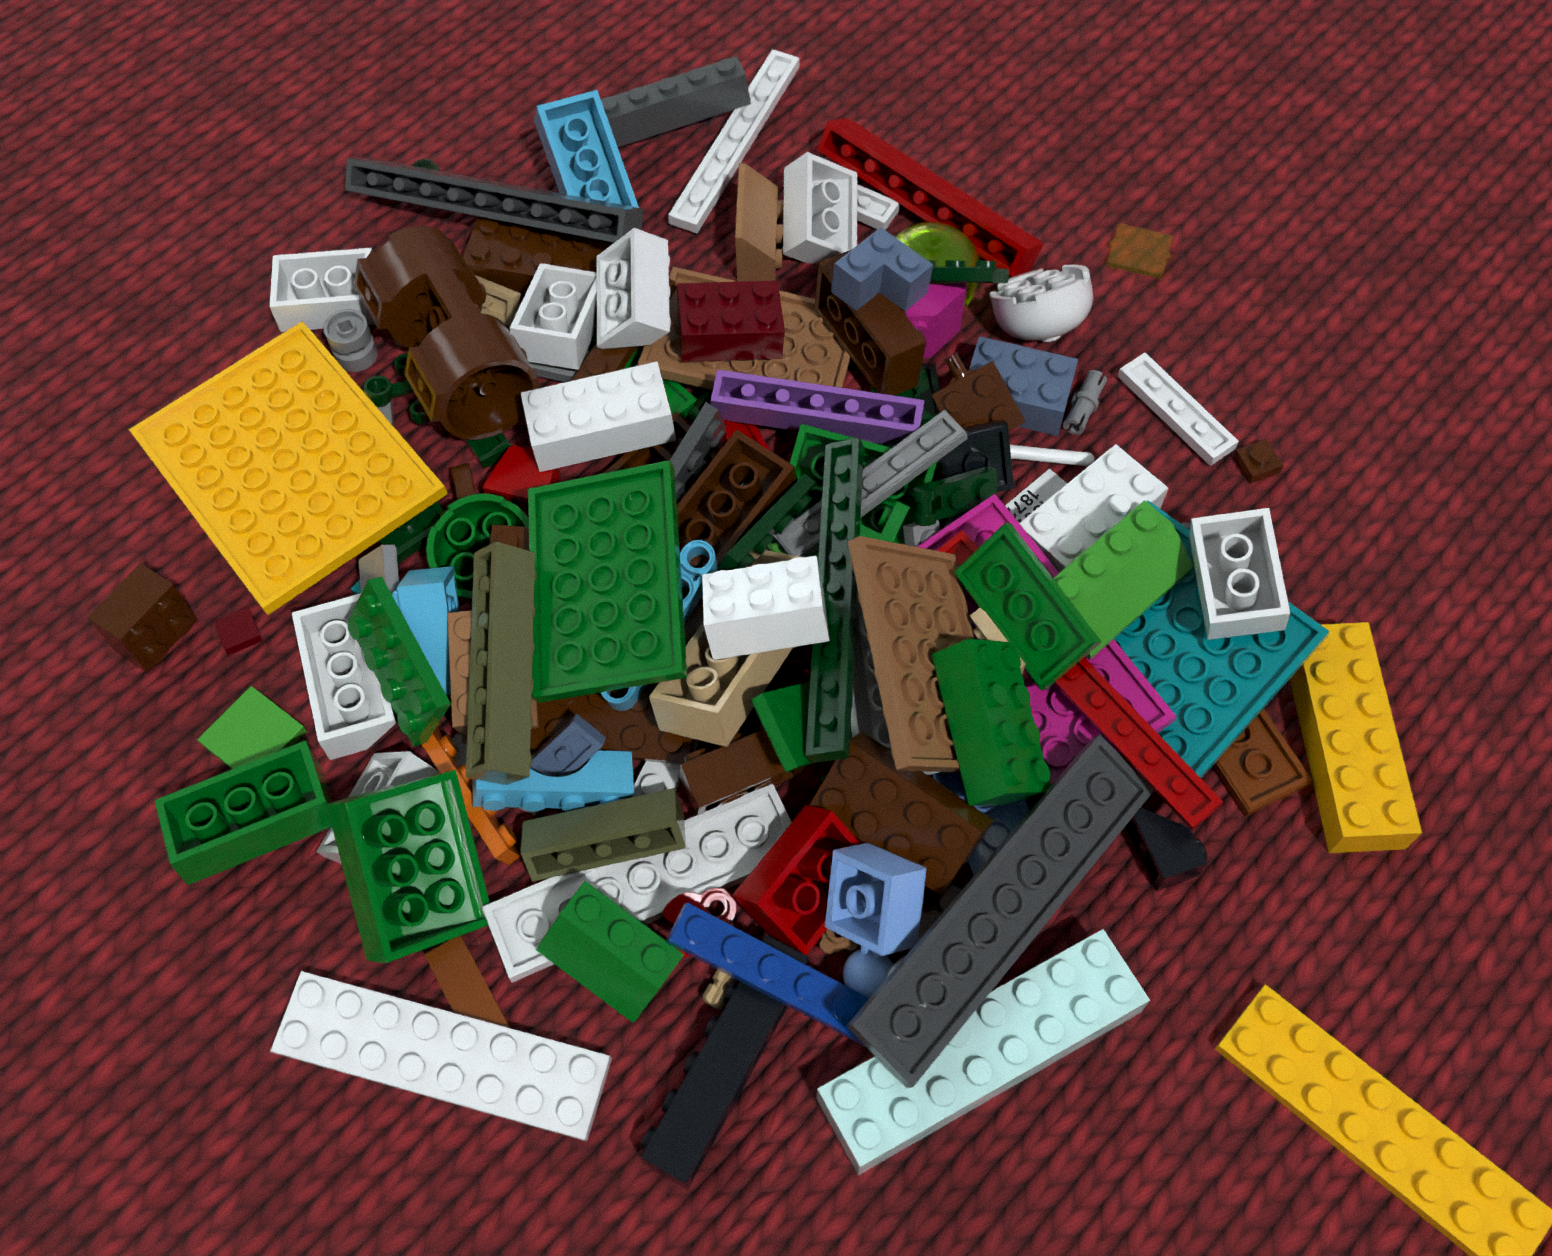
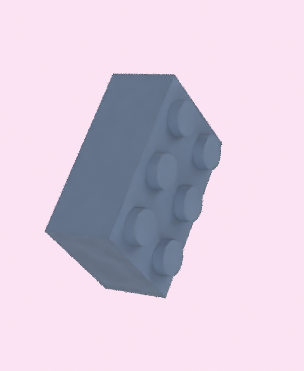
M979 336L969 369H977L993 360L1026 421L1018 427L1058 436L1078 359Z

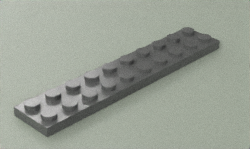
M1100 734L1091 738L846 1025L905 1088H913L1153 793L1154 790Z

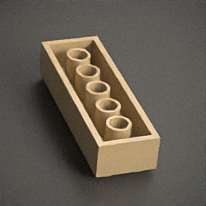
M767 550L763 555L756 552L753 555L755 561L751 567L757 564L787 561L799 556ZM703 621L685 646L687 678L659 682L649 696L659 730L728 747L754 707L751 699L765 691L793 647L713 660Z

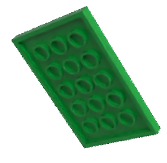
M668 460L529 488V551L535 553L534 568L536 570L534 582L535 616L533 619L535 649L532 656L534 687L532 698L538 703L687 678L675 469L671 461Z

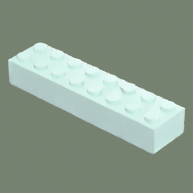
M1104 929L991 991L913 1088H905L875 1056L817 1089V1101L856 1173L860 1175L1138 1015L1149 1003L1150 999Z

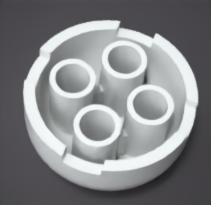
M1063 265V272H1059V270L1043 271V268L1012 277L1008 279V283L998 284V292H990V298L999 326L1007 334L1021 340L1051 342L1059 339L1060 335L1079 326L1091 310L1093 289L1089 269L1083 265Z

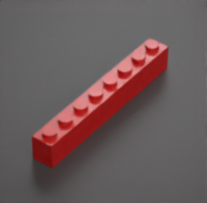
M844 118L827 122L817 150L841 166L857 172L858 177L985 260L996 261L997 268L1009 269L1011 277L1031 271L1043 247V242L851 119Z

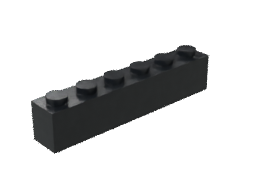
M766 934L763 943L809 966L810 957ZM737 979L732 981L725 994L724 1000L728 1004L721 1016L714 1014L705 1029L703 1036L708 1039L700 1053L694 1050L688 1058L683 1069V1073L687 1076L680 1089L672 1088L661 1108L665 1115L657 1128L651 1126L648 1129L639 1148L644 1151L641 1156L644 1165L687 1190L695 1179L788 1008L787 1005Z

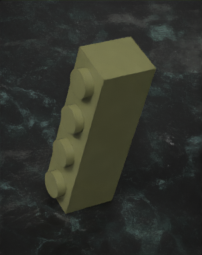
M675 788L523 821L521 856L532 882L686 848L684 814Z

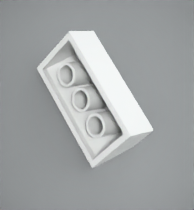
M361 593L292 612L318 742L330 760L367 750L396 724L390 702L384 699L381 685L376 675L367 667L364 653L358 641L352 638L348 630L347 621Z

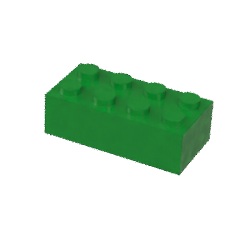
M966 639L933 653L932 658L969 806L1017 804L1044 795L1051 786L1050 770L1044 761L1040 746V732L1034 723L1030 707V694L1023 681L1020 669L1021 660L1014 643Z
M306 740L154 800L170 865L187 885L332 827L326 805L332 803V799L321 765Z

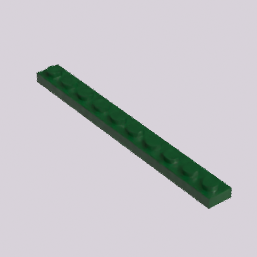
M859 437L825 444L818 566L824 591L829 641L812 645L805 756L811 763L849 758L857 583L851 566L848 541L860 536L864 445Z

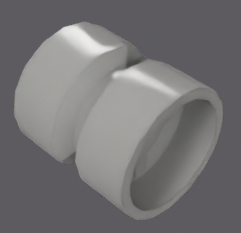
M344 309L331 314L327 318L323 327L324 334L334 358L347 372H359L371 367L377 359L378 351L364 315L353 309Z

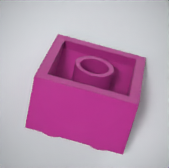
M966 282L929 284L928 293L905 311L907 318L913 326L919 329L925 337L926 348L923 358H931L960 331L967 289Z

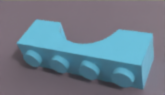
M598 750L590 757L587 764L581 770L563 777L545 776L530 768V777L508 785L472 779V807H483L490 811L502 810L505 807H517L531 812L541 811L545 808H562L563 811L568 812L631 798L634 795L632 751Z

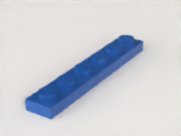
M688 902L683 905L666 943L865 1046L846 1025L869 1000L868 997Z

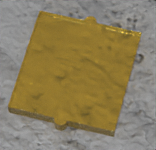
M1119 223L1115 238L1109 244L1111 251L1106 266L1161 279L1165 264L1171 258L1169 250L1173 236Z

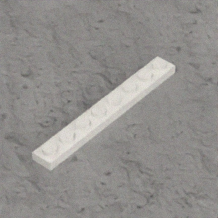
M772 49L748 87L751 104L733 111L668 215L669 224L694 233L699 232L739 167V163L742 162L799 69V57Z

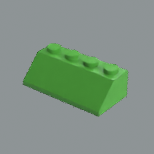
M1145 500L1053 578L1102 641L1085 656L1089 660L1096 656L1193 570L1194 565L1173 523Z

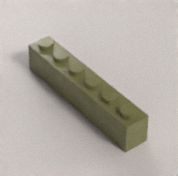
M497 541L474 553L466 778L508 785L530 777L532 765L530 741L533 726L531 697L534 687L532 656L535 649L533 619L535 616L534 582L536 570L534 568V552Z

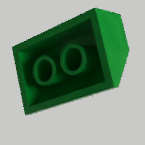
M586 881L582 883L536 948V951L632 1023L636 1021L684 956L682 952L666 943L663 938Z

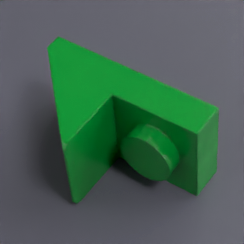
M898 501L894 508L886 506L878 523V526L884 528L882 533H878L860 524V536L894 542L910 507Z

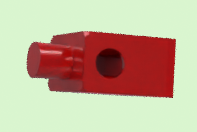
M513 445L504 453L482 488L484 494L502 496L529 516L528 489L559 483L560 469L556 468L539 472L532 446L527 449Z

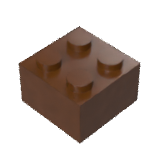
M141 563L88 616L89 621L116 653L146 673L165 658L167 651L190 631L192 625L197 620L174 585Z

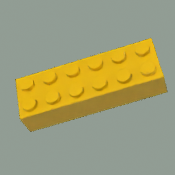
M1369 622L1321 624L1329 630L1328 637L1290 678L1328 852L1347 853L1407 849L1422 834Z

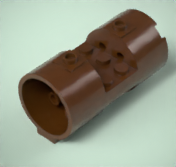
M408 227L388 235L391 240L377 251L372 249L367 258L357 259L354 287L377 328L388 329L391 336L398 343L409 347L405 376L431 422L441 421L444 428L458 438L477 440L498 435L513 427L524 418L525 412L521 392L539 389L537 374L528 362L525 350L519 346L506 325L492 315L481 313L482 305L486 301L485 287L478 281L473 271L470 270L453 241L443 235L442 231L433 227Z

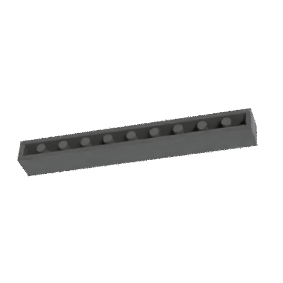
M347 158L346 191L614 243L633 228L642 230L643 208L373 158Z

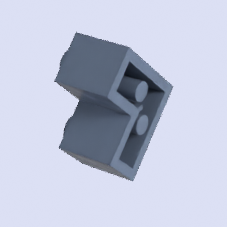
M880 227L834 263L831 292L856 311L878 293H881L902 310L907 311L928 293L933 264Z

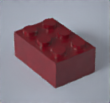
M778 280L677 283V321L681 362L782 359L785 329Z

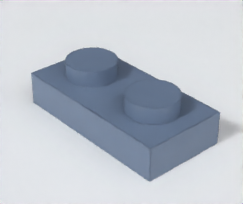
M575 714L532 755L531 769L550 777L571 775L604 745L606 737L578 714Z

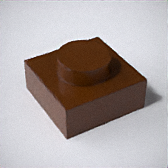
M1267 439L1236 449L1233 455L1235 462L1249 484L1277 475L1283 468V464Z

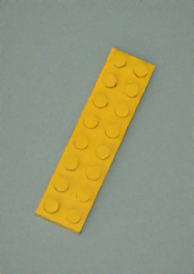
M1266 984L1256 994L1215 1048L1217 1052L1469 1256H1532L1552 1225V1209Z

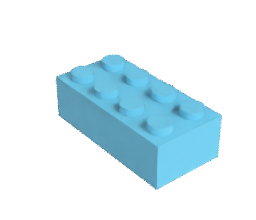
M598 90L536 106L534 122L559 193L639 208Z

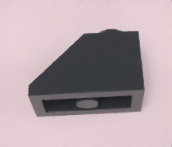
M1141 807L1125 826L1156 891L1198 877L1207 865V852L1200 839H1195L1191 829L1187 826Z

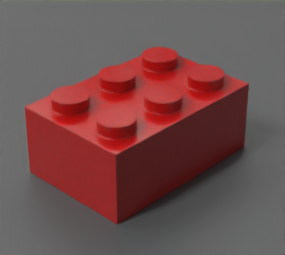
M806 805L732 896L770 937L807 955L828 929L825 927L833 850L861 843L832 810Z

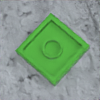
M250 686L197 741L232 770L295 745L307 733V730L258 690Z

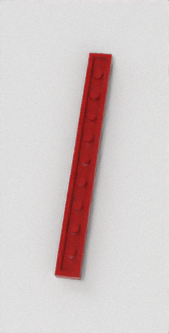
M961 530L936 551L955 554L959 567L979 547ZM1085 657L1054 683L1065 697L1192 831L1223 805V801Z

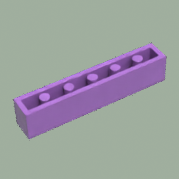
M718 369L711 396V405L718 408L723 420L799 431L800 425L804 424L853 438L859 437L861 440L893 446H896L921 427L924 410V400Z

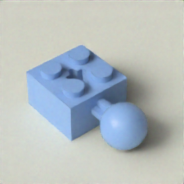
M870 843L833 850L825 920L826 928L861 945V949L852 953L846 960L843 968V980L845 986L868 998L886 980L888 972L893 966L892 961L887 955L913 948L918 942L927 869Z

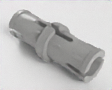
M1091 370L1087 372L1080 391L1073 395L1071 410L1063 423L1065 430L1072 423L1068 430L1070 434L1081 435L1085 430L1092 412H1096L1099 406L1098 398L1107 383L1106 376H1103L1100 382H1098L1103 374L1100 371Z

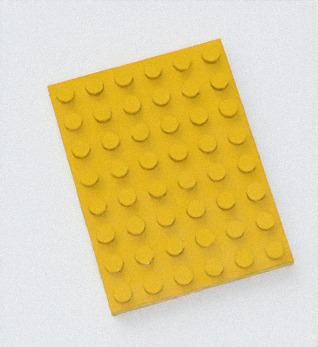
M303 321L129 429L267 615L448 494L442 482Z

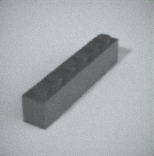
M737 56L722 59L719 62L701 68H694L689 72L664 78L658 82L636 87L630 91L612 97H605L601 100L617 147L751 104L746 74Z

